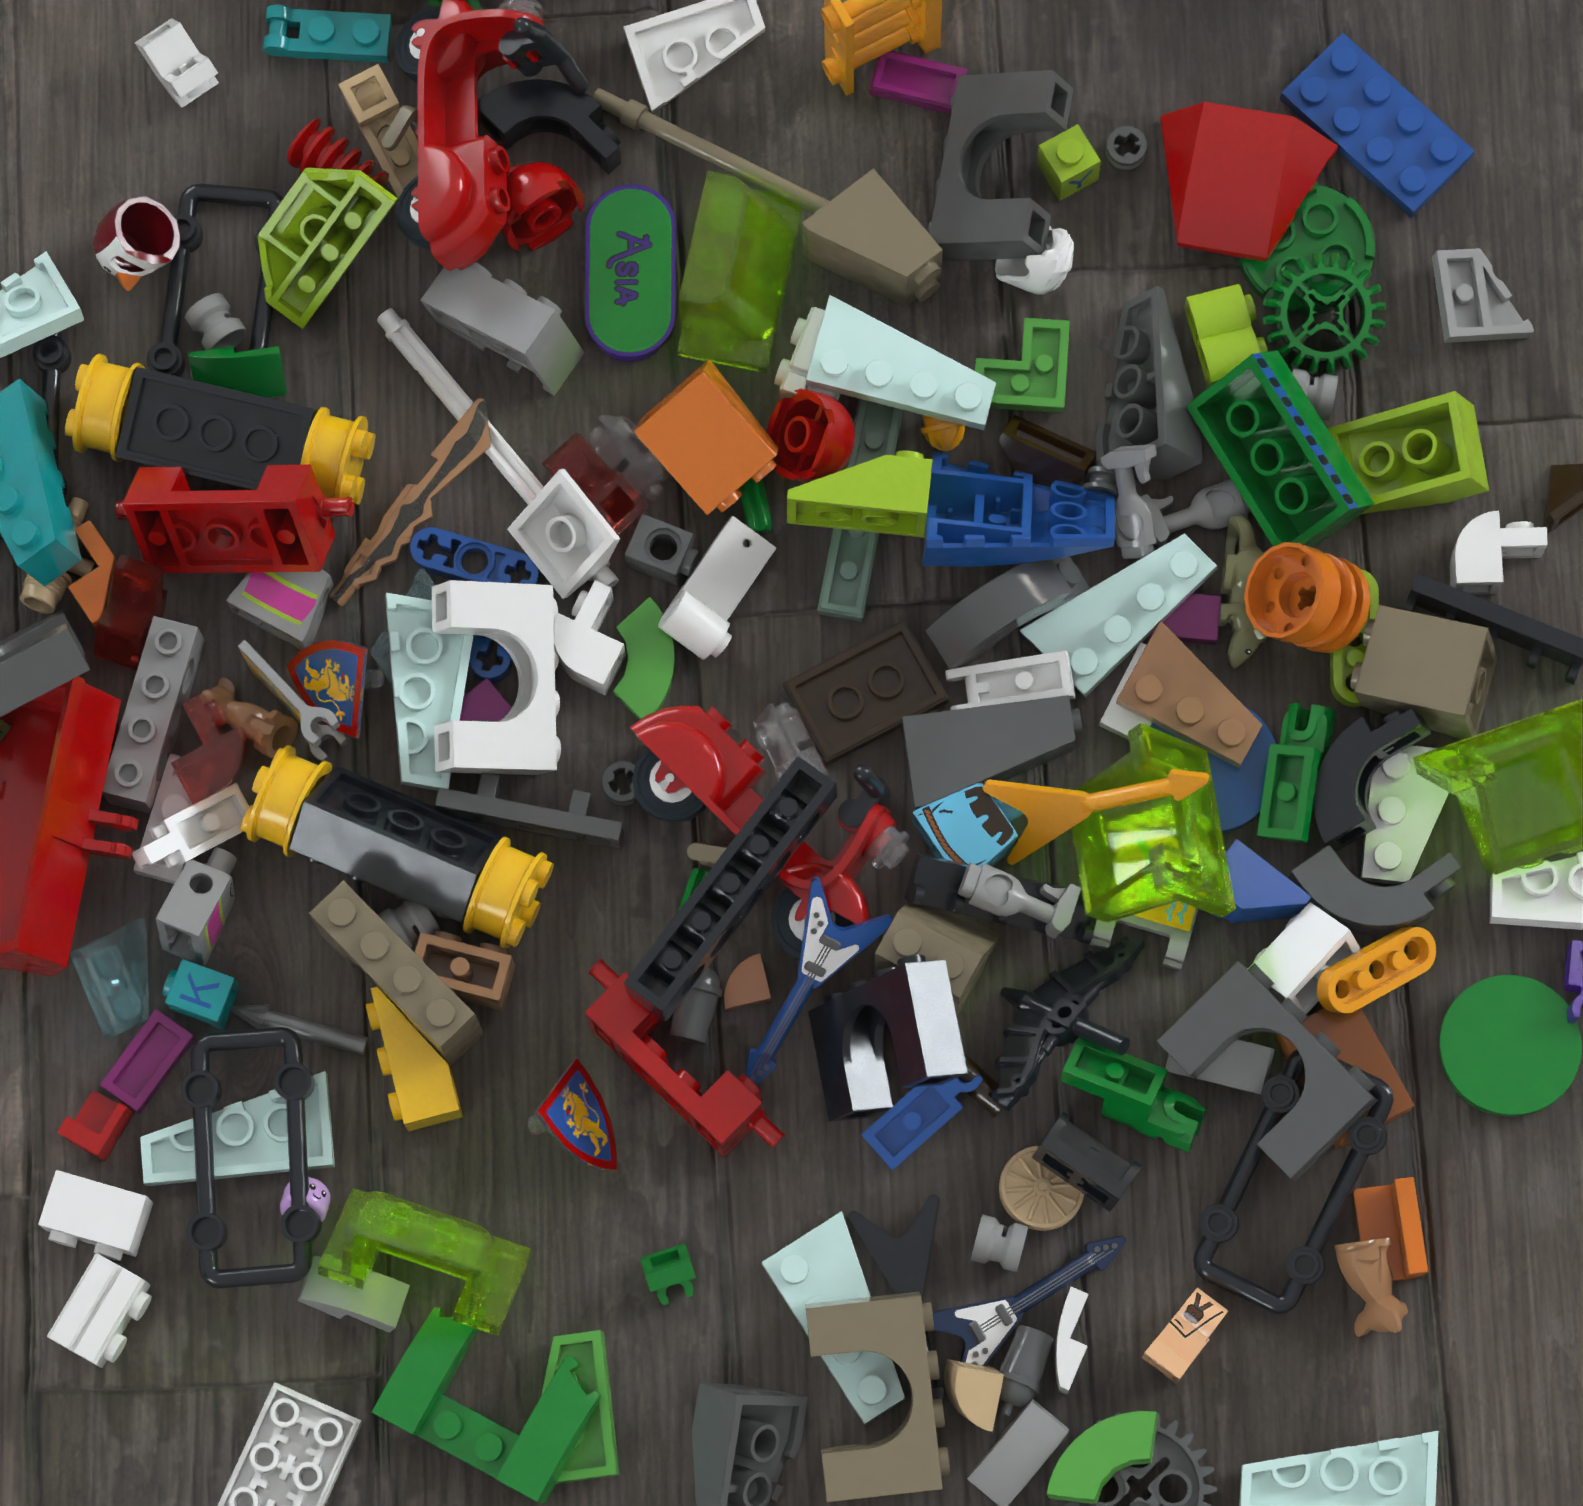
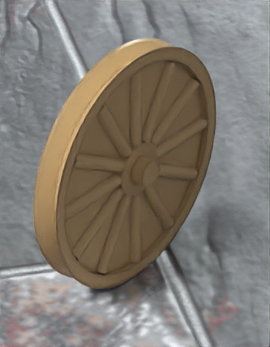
M1031 1146L1017 1152L1005 1165L999 1180L1000 1199L1006 1212L1017 1223L1037 1231L1054 1230L1072 1220L1082 1205L1084 1194L1031 1158L1039 1147Z

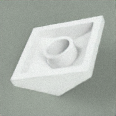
M565 469L558 470L507 529L550 584L553 585L562 599L569 597L608 563L620 540L619 536Z

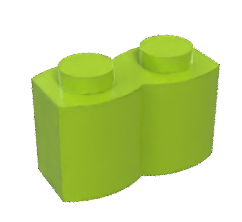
M1240 284L1186 297L1184 305L1185 314L1207 389L1250 355L1268 352L1264 338H1256L1251 322L1257 320L1252 296L1250 294L1243 295Z

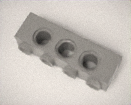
M153 616L106 772L102 794L109 804L151 814L167 760L174 749L206 642L201 631L196 626Z

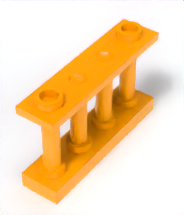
M824 0V7L820 9L824 21L825 60L821 61L822 68L832 85L839 83L846 96L854 92V70L907 42L911 45L918 43L924 55L941 46L942 0H847L843 3L841 0Z

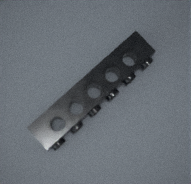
M799 756L795 758L626 979L624 986L627 995L664 1022L669 1019L837 798V787L834 781Z

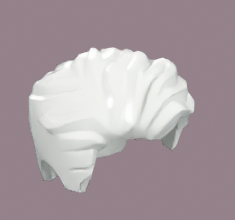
M1049 226L1046 249L1042 254L1028 255L1023 259H997L995 263L996 277L1000 281L1033 294L1044 295L1056 290L1065 280L1067 273L1071 271L1074 242L1070 234H1068L1067 230L1061 228L1052 229Z

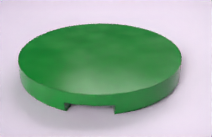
M1317 182L1311 193H1307L1295 212V218L1268 261L1264 262L1238 257L1239 265L1248 285L1262 300L1264 298L1278 299L1279 294L1272 291L1268 285L1273 280L1283 285L1287 283L1279 272L1283 266L1290 268L1296 275L1298 270L1294 260L1299 256H1303L1310 268L1313 267V252L1320 251L1322 253L1324 265H1328L1332 252L1340 253V268H1343L1350 258H1354L1357 260V266L1352 272L1354 276H1357L1365 269L1371 271L1375 255L1374 233L1367 215L1351 197H1346L1334 189L1318 185ZM1316 275L1304 280L1310 289H1314L1317 293L1326 297L1332 295L1345 284L1343 281L1327 275ZM1293 292L1288 303L1287 312L1305 315L1303 304L1298 300V295ZM1340 297L1335 302L1323 306L1315 302L1316 305L1313 311L1318 313L1313 315L1334 310L1332 306L1340 300Z
M1519 975L1493 976L1471 985L1451 1004L1439 1030V1055L1448 1083L1468 1104L1482 1112L1495 1116H1523L1549 1107L1569 1088L1581 1062V1033L1577 1021L1575 1023L1568 1022V1004L1547 985Z

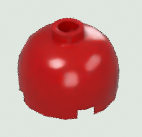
M533 162L516 165L506 172L507 192L511 205L510 210L507 211L506 223L500 233L514 250L520 251L518 245L527 244L530 250L539 249L555 241L574 224L569 216L574 212L576 206L582 212L584 194L566 172L551 163Z
M798 389L795 390L797 394L791 399L784 397L777 403L769 419L767 434L779 448L777 455L774 457L775 460H773L777 464L774 470L781 477L808 483L839 472L846 466L854 447L855 427L850 413L836 398L815 391Z

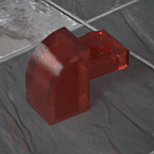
M574 433L542 463L552 477L558 470L565 469L617 535L649 507L621 472L609 469L581 434Z
M120 555L114 565L111 600L97 622L95 657L135 670L138 669L153 616L163 617L168 591L162 589L164 568Z
M204 694L197 695L182 703L203 746L171 762L192 804L198 803L231 785L242 772L248 752L247 738L243 727L235 728L225 734L221 727L227 724L223 711L215 699L207 701Z

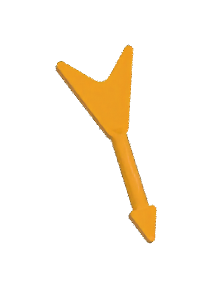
M1171 769L1166 778L1091 794L1078 790L989 779L986 780L983 791L1021 811L1028 819L1027 826L1007 858V862L1010 865H1014L1088 818L1092 812L1172 795L1176 801H1180L1206 785L1210 775L1203 772Z

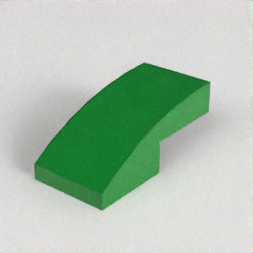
M234 346L188 353L194 381L262 397L287 395L279 346L236 353Z

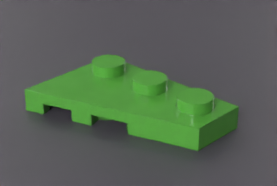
M596 1330L553 1336L542 1394L545 1392L566 1355L575 1358L581 1366L572 1375L586 1395L595 1390L601 1395L556 1484L619 1476L620 1470L604 1332Z

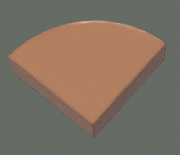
M760 953L741 962L731 973L724 993L726 1012L771 1001Z

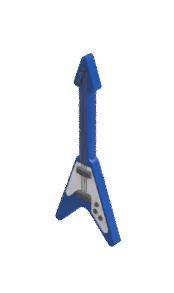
M812 878L798 965V979L758 1049L751 1048L748 1053L745 1075L755 1085L776 1068L777 1064L774 1057L813 989L824 983L883 934L893 921V917L890 914L846 927L837 926L831 918L820 878Z

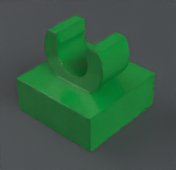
M685 1243L640 1257L650 1292L656 1291L657 1297L663 1305L669 1304L666 1293L667 1288L675 1284L683 1286L687 1298L693 1296L691 1279L696 1278Z

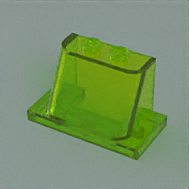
M707 170L679 295L682 331L677 349L678 356L702 361L710 359L713 363L767 373L802 215V207L771 192L752 189L736 176Z
M1582 699L1413 757L1417 775L1456 795L1484 868L1497 875L1517 867L1522 869L1536 867L1544 862L1545 857L1556 853L1570 854L1583 850Z
M1140 723L1128 731L1131 752L1075 790L1091 794L1166 778L1171 769L1208 773L1210 778L1206 785L1180 801H1176L1172 795L1092 812L1088 818L1072 827L1085 914L1104 922H1112L1180 901L1223 918L1236 910L1208 752L1203 748Z
M352 1188L318 1264V1275L363 1290L379 1251L466 1280L454 1309L453 1321L498 1336L529 1262L531 1248L493 1236L485 1228L473 1222L380 1191L364 1192Z

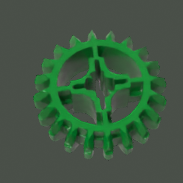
M1320 251L1313 252V267L1310 268L1303 256H1299L1294 260L1298 270L1296 275L1290 268L1283 266L1279 272L1287 283L1283 285L1273 280L1268 285L1279 296L1278 299H1263L1262 305L1267 308H1275V315L1262 317L1261 320L1263 325L1276 323L1278 331L1269 333L1266 339L1268 342H1274L1280 338L1283 339L1285 344L1278 348L1282 357L1291 350L1296 353L1290 363L1292 368H1298L1304 358L1309 359L1307 371L1309 374L1314 375L1318 371L1319 362L1324 361L1326 374L1333 375L1336 370L1335 360L1339 359L1344 370H1350L1353 368V363L1349 356L1350 353H1353L1360 360H1365L1368 354L1360 344L1364 341L1368 345L1377 346L1379 343V339L1376 336L1368 333L1370 327L1375 329L1385 327V321L1372 319V311L1385 310L1386 303L1376 302L1372 304L1370 300L1371 295L1377 294L1382 290L1381 286L1376 284L1366 289L1362 283L1370 278L1371 271L1365 269L1357 276H1354L1352 272L1357 266V260L1354 258H1350L1344 267L1340 268V253L1338 252L1331 253L1328 265H1324L1323 256ZM1316 275H1327L1335 277L1345 284L1332 295L1326 297L1320 295L1314 289H1310L1304 280ZM1295 292L1299 297L1298 300L1305 308V317L1292 333L1288 323L1287 308L1290 297ZM1355 294L1359 304L1360 318L1358 327L1353 335L1343 320L1342 312L1344 306ZM1340 297V300L1332 306L1335 312L1330 314L1334 316L1333 324L1331 325L1329 322L1323 321L1312 325L1307 330V327L1314 321L1313 314L1318 313L1313 311L1316 305L1315 302L1323 306L1335 302ZM1318 330H1323L1337 338L1343 346L1331 352H1321L1310 349L1302 343Z

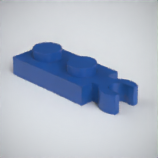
M979 1074L971 1082H962L959 1078H956L943 1085L914 1087L861 1135L885 1163L894 1170L965 1107L956 1095L960 1092L975 1090L982 1083L983 1077Z

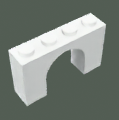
M449 580L432 587V633L481 635L496 641L506 649L513 659L519 680L516 701L510 712L499 722L453 720L434 726L435 772L540 775L557 770V762L561 755V743L556 736V716L560 708V697L555 690V670L558 666L559 655L554 645L555 617L558 616V605L553 598V585Z

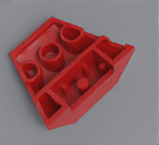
M1201 102L1161 115L1160 123L1164 141L1177 247L1267 262L1295 218V212L1307 193H1311L1316 185L1319 174L1328 160L1331 161L1335 155L1338 145L1294 116L1210 102Z

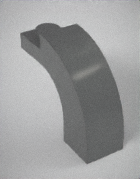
M1070 556L1022 563L986 583L958 602L935 621L926 632L949 669L980 659L996 643L1016 628L1043 613L1057 609L1089 590L1090 587Z
M1328 845L1291 870L1288 879L1311 896L1306 905L1311 902L1352 932L1377 935L1390 934L1401 927H1414L1429 919L1434 911V907L1426 897L1430 895L1433 901H1436L1451 891L1457 885L1453 878L1457 876L1461 866L1450 852L1409 881L1396 886L1381 887L1368 884L1354 876L1332 847Z

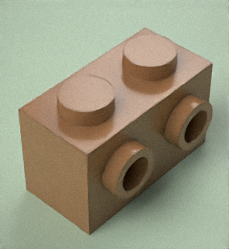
M435 931L434 935L420 932L415 953L461 1000L504 1010L516 967L512 956L507 954V949L489 943H480L479 947L461 943V937L442 931Z

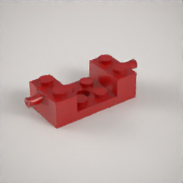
M311 464L267 465L257 490L191 491L182 467H139L124 501H117L115 513L118 516V520L128 519L149 574L320 572L336 535L330 517H352L354 502H352V497L327 498L319 489ZM219 528L228 530L233 536H227Z
M600 959L593 965L588 974L592 975L606 991L585 1011L590 1030L717 1152L725 1158L752 1130L771 1149L775 1148L782 1141L786 1134L766 1117L762 1106L763 1099L760 1097L762 1092L746 1075L742 1073L736 1078L727 1070L702 1094L699 1091L701 1086L683 1068H680L675 1073L668 1066L669 1062L665 1058L667 1056L666 1052L649 1037L663 1020L627 995L624 982L629 975L624 972L619 976L603 959Z

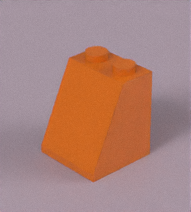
M710 359L640 419L634 430L636 436L706 515L716 507L721 513L724 512L742 496V493L738 490L740 486L750 478L756 483L759 482L777 465L772 459L777 455L778 446Z

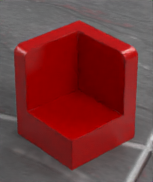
M92 1091L76 1118L73 1120L66 1116L57 1133L66 1141L106 1162L134 1113L124 1104L116 1103L97 1091Z

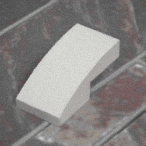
M1074 1287L1070 1288L1058 1325L1055 1344L1058 1392L1065 1395L1068 1394L1087 1349V1345L1070 1338L1089 1295Z

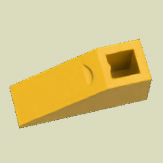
M378 987L370 988L374 1002L366 1003L365 1005L372 1031L381 1030L385 1047L377 1048V1055L383 1076L392 1074L396 1092L389 1093L388 1099L394 1121L403 1119L407 1130L412 1131L463 1117L453 1074L449 1065Z

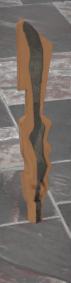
M479 398L471 405L432 452L431 456L438 461L418 485L407 484L383 516L379 529L369 541L365 537L345 567L343 579L329 595L339 606L343 608L360 587L377 581L382 567L398 560L402 546L410 545L414 528L433 517L431 499L491 447L487 406L484 399Z

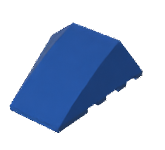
M933 451L922 566L976 567L1021 564L1064 558L1114 546L1115 495L1106 491L1085 490L1083 486L1055 480L1051 487L1033 483V474L1015 471L1013 478L988 472L989 464L970 460L968 467L948 463V454Z

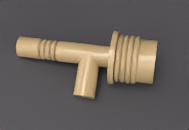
M77 497L72 498L68 507L71 510L75 529L81 525L89 507L88 502ZM81 557L82 560L67 571L83 577L93 570L95 562ZM64 572L44 587L27 574L23 583L24 588L20 595V601L34 611L51 614L66 591L65 588L71 585V577Z

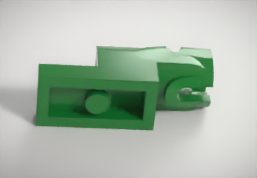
M1299 703L1289 704L1288 712L1285 714L1282 723L1280 744H1270L1257 832L1258 837L1268 840L1308 842L1316 779L1321 763L1331 747L1330 738L1334 732L1336 717L1334 709L1311 704L1310 711L1301 708Z
M1078 1037L1062 1070L1061 1082L1104 1098L1101 1111L1102 1117L1135 1129L1153 1140L1157 1137H1162L1166 1145L1190 1153L1193 1147L1194 1136H1198L1207 1111V1107L1200 1105L1196 1099L1164 1086L1168 1072L1167 1069L1126 1053L1120 1056L1081 1037Z

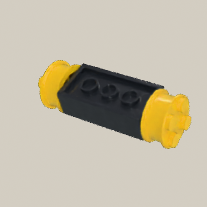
M103 354L95 355L89 365L81 364L78 369L75 381V389L79 391L76 407L69 411L65 424V435L72 437L73 448L76 452L84 453L88 448L110 453L112 460L116 462L126 459L156 467H182L185 474L252 490H257L267 465L311 464L319 489L327 498L352 497V502L356 505H359L361 502L365 478L360 477L364 459L370 460L376 438L375 433L368 432V421L365 416H358L355 421L330 416V410L327 407H321L319 410L148 370L141 363H134L130 368L108 363L107 357Z
M290 745L279 748L273 757L270 768L263 765L257 773L252 787V791L257 793L254 804L245 813L240 828L242 832L247 833L249 841L256 842L263 838L282 846L283 853L287 857L291 858L298 852L312 863L326 864L345 872L352 880L362 883L368 882L385 889L393 897L404 901H413L427 907L439 917L455 919L460 922L464 919V932L471 934L477 929L500 939V947L503 949H508L510 946L516 947L524 933L525 927L531 928L541 906V902L535 900L539 888H545L554 867V863L547 861V854L540 852L536 857L511 847L510 838L339 766L332 770V764L328 761H323L319 765L296 756V749Z

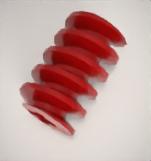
M320 118L306 125L290 145L287 154L288 164L293 168H300L301 173L305 168L361 170L383 188L388 181L389 173L387 171H382L375 177L371 176L376 167L375 161L368 160L361 166L358 165L363 155L359 148L354 149L348 155L345 154L349 145V140L346 137H342L333 144L332 140L336 133V129L333 126H329L322 132H319Z

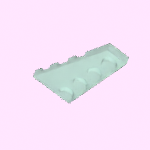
M47 251L34 259L35 267L25 274L19 276L15 272L1 282L0 358L84 321L78 303Z
M831 295L828 298L806 378V385L980 430L985 428L996 382Z
M1184 533L1022 628L1020 632L1041 654L1067 650L1070 655L1074 687L1086 698L1156 629L1160 620L1163 622L1218 568Z
M386 593L385 604L401 785L436 791L439 790V787L448 789L451 773L435 772L434 726L453 720L460 721L473 635L432 633V600Z
M326 1071L314 1075V1090L311 1096L305 1100L308 1170L335 1167L328 1074ZM275 1089L268 1091V1094L245 1102L240 1101L223 1107V1110L212 1113L215 1179L289 1172L286 1099L281 1097ZM193 1118L140 1137L143 1184L145 1186L196 1181Z
M842 1211L761 1262L807 1336L805 1304L871 1297ZM869 1351L821 1356L864 1425H867L905 1400L893 1360Z
M1439 1431L1242 1465L1239 1506H1435Z

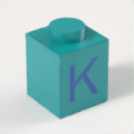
M182 959L178 970L171 969L162 994L167 996L165 1004L171 1011L224 1030L231 1013V1007L235 1003L241 986L234 977Z

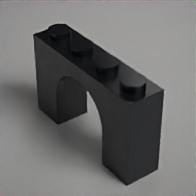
M925 955L903 957L897 960L898 967L874 971L872 973L873 979L850 983L848 985L849 991L826 995L824 997V1004L808 1011L829 1122L870 1118L893 1107L883 1057V1032L886 1022L892 1035L902 1088L943 1085L968 1073L946 960L926 961Z

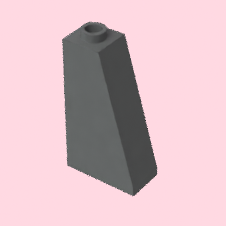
M1069 695L902 716V733L913 812L976 783L984 785L986 780L989 779L1005 781L1074 751L1075 737L1083 735L1079 708L1071 709Z

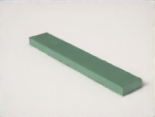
M859 399L854 421L855 442L852 455L845 469L884 455H895L904 410ZM833 528L817 609L818 615L863 623L880 533Z

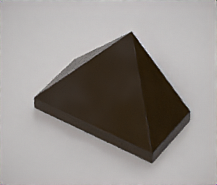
M1016 415L1010 420L999 439L1014 472L1020 471L1033 474V483L1051 487L1055 480L1070 483L1082 479L1096 457V451Z
M1583 464L1551 465L1543 527H1547L1548 534L1583 509Z

